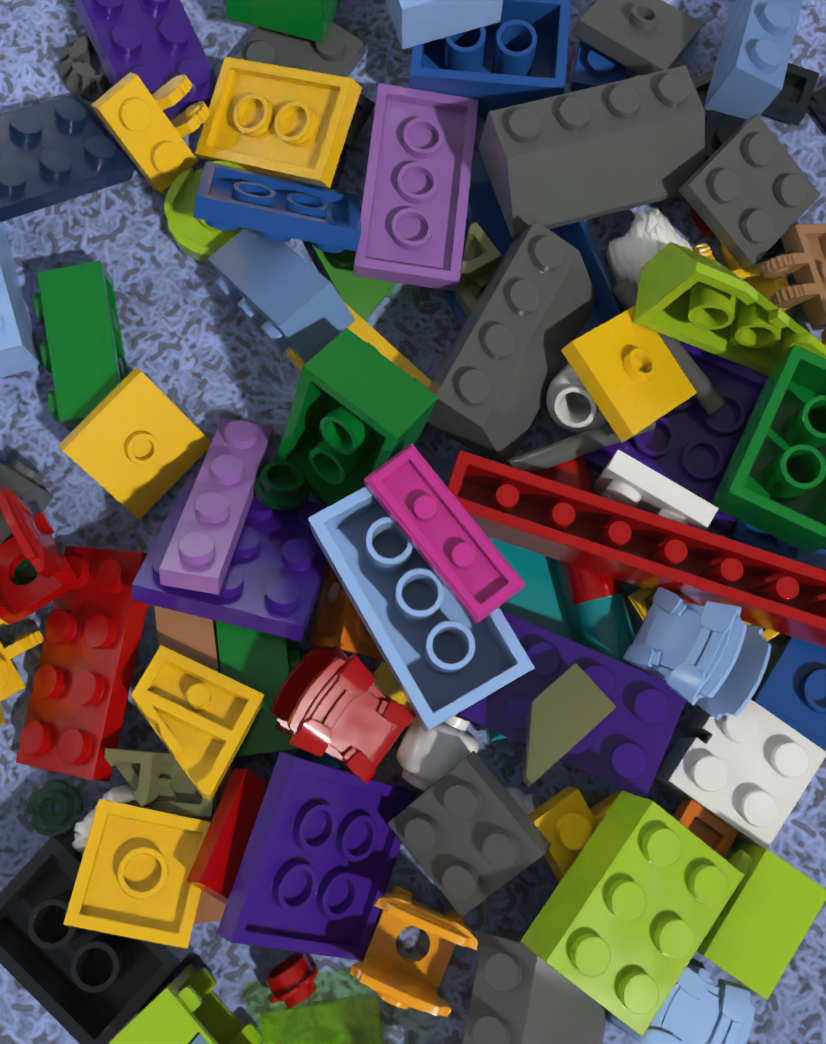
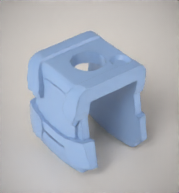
M658 587L652 599L653 603L623 659L636 668L667 681L666 683L671 690L691 705H698L717 720H720L723 715L726 717L729 715L738 716L751 700L761 683L770 658L772 646L762 636L763 629L758 626L747 625L741 620L742 607L706 601L705 606L685 602L674 592Z
M688 964L643 1036H640L609 1011L606 1020L641 1044H746L752 1028L755 1008L751 1005V991L747 987L720 978L716 986L709 979L712 971Z

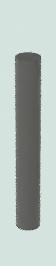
M627 277L611 290L626 310L636 305L638 289ZM658 332L696 390L697 394L694 397L708 415H711L727 403L680 342Z
M656 422L652 423L651 425H649L633 437L654 430ZM608 423L505 460L504 464L535 474L621 441Z

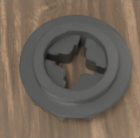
M87 31L79 36L70 33L69 44L66 47L58 48L60 63L57 66L58 72L64 85L71 93L78 94L80 98L96 101L112 87L102 65L99 67L100 75H97L95 69H92L90 65L92 54H94L93 50L95 49Z

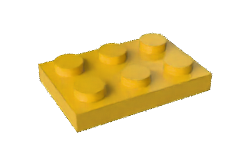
M225 56L209 106L211 113L203 125L195 154L208 162L227 161L249 171L330 188L362 87L353 78Z

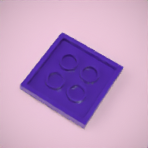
M679 341L727 403L711 415H708L697 399L692 396L656 420L654 430L629 438L623 443L619 442L586 454L585 459L588 467L601 473L619 449L711 503L768 377L740 364ZM717 510L709 525L726 533L732 529L736 518Z
M190 473L132 583V600L301 642L329 564L311 532L308 518L329 506L306 501L296 509L279 511L263 505L254 494L219 595L160 585L159 568L198 474Z
M280 751L217 934L231 943L363 961L380 908L374 905L386 893L402 843L387 823L416 800L417 793L375 779H371L369 784H367L352 772Z

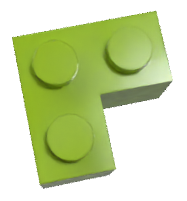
M734 840L724 859L742 872L744 877L702 941L697 952L768 1000L824 905L826 889L768 849Z

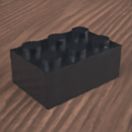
M70 831L52 836L0 892V964L79 1044H110L109 1042L131 1021L194 948L190 944L188 949L63 925L82 860L80 852L72 846V842L75 840V832Z

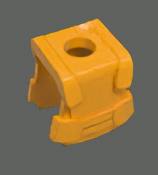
M393 885L391 892L380 897L374 905L383 910L364 960L362 963H354L351 966L350 974L358 979L360 983L376 991L379 998L393 1006L402 1009H409L411 1007L435 1016L447 1017L452 1008L446 1000L438 996L437 992L455 945L458 944L477 950L478 940L472 929L464 923L466 920L465 915L461 917L458 912L448 909L447 913L413 899L412 892ZM415 926L422 929L429 937V948L420 958L408 959L401 955L397 949V936L406 927Z

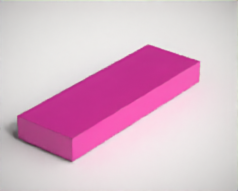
M412 443L364 478V485L475 625L526 586Z

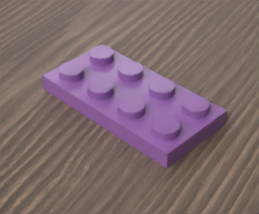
M378 83L360 216L361 235L357 252L355 253L353 276L457 292L461 275L478 99Z

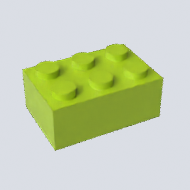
M621 791L520 942L636 1033L643 1036L744 877V874L657 803Z

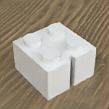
M753 700L748 702L738 716L729 715L726 717L723 715L720 720L715 719L702 708H699L687 729L695 735H709L706 741L703 742L697 737H680L654 779L682 799H692L738 832L737 838L742 842L768 849L824 761L826 751Z

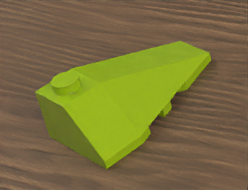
M669 242L641 267L633 323L768 376L772 367L794 344L826 359V345L747 282L713 259L696 253L688 247Z

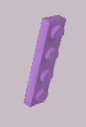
M221 418L160 565V585L219 595L255 494L256 478L261 474L272 446L273 426L251 423L245 420Z

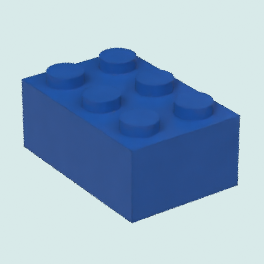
M503 0L500 22L413 46L409 88L478 99L477 116L485 117L488 116L489 111L564 94L571 0Z

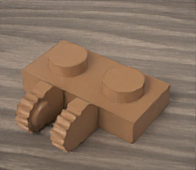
M826 223L794 225L781 236L786 254L765 261V263L761 264L760 268L763 277L767 279L779 278L793 273L797 285L786 286L770 296L772 303L778 308H789L802 303L803 311L809 319L812 330H822L826 328Z

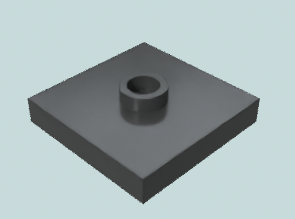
M597 0L578 19L573 35L642 76L672 69L696 40L703 24L662 0Z

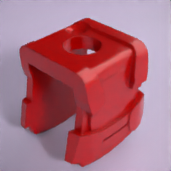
M3 486L0 488V509L14 536L0 544V619L6 623L13 624L76 587L79 579L66 556H62L52 537L54 530L44 513L40 512L33 516L28 504ZM28 559L38 575L32 582L26 585H17L14 580L15 569L23 560Z
M316 646L290 672L271 707V712L278 721L275 726L276 730L292 736L289 742L290 745L315 756L322 757L324 752L334 756L367 784L376 774V768L403 729L411 724L416 714L383 694L373 684L376 681L374 674L359 657L353 653L348 658L338 646H333L332 649H323L320 646Z

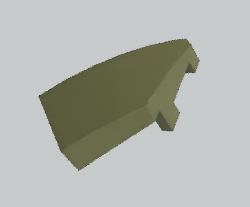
M477 222L469 226L460 271V283L457 292H455V298L468 318L497 269L502 256Z
M577 663L573 664L529 704V713L524 718L526 746L525 767L522 773V781L528 787L616 708L612 701Z
M105 748L104 758L110 766L117 767L134 790L132 795L141 807L150 806L153 810L170 814L214 817L220 803L222 782L212 800L209 801L201 796L171 753Z

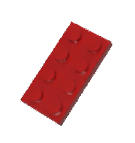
M76 546L65 547L64 555L72 565L79 583L70 591L53 600L50 616L46 623V633L38 668L33 679V689L28 711L20 734V745L16 763L91 781L110 782L113 766H110L104 758L105 748L117 749L148 607L146 603L132 600V583L148 553Z

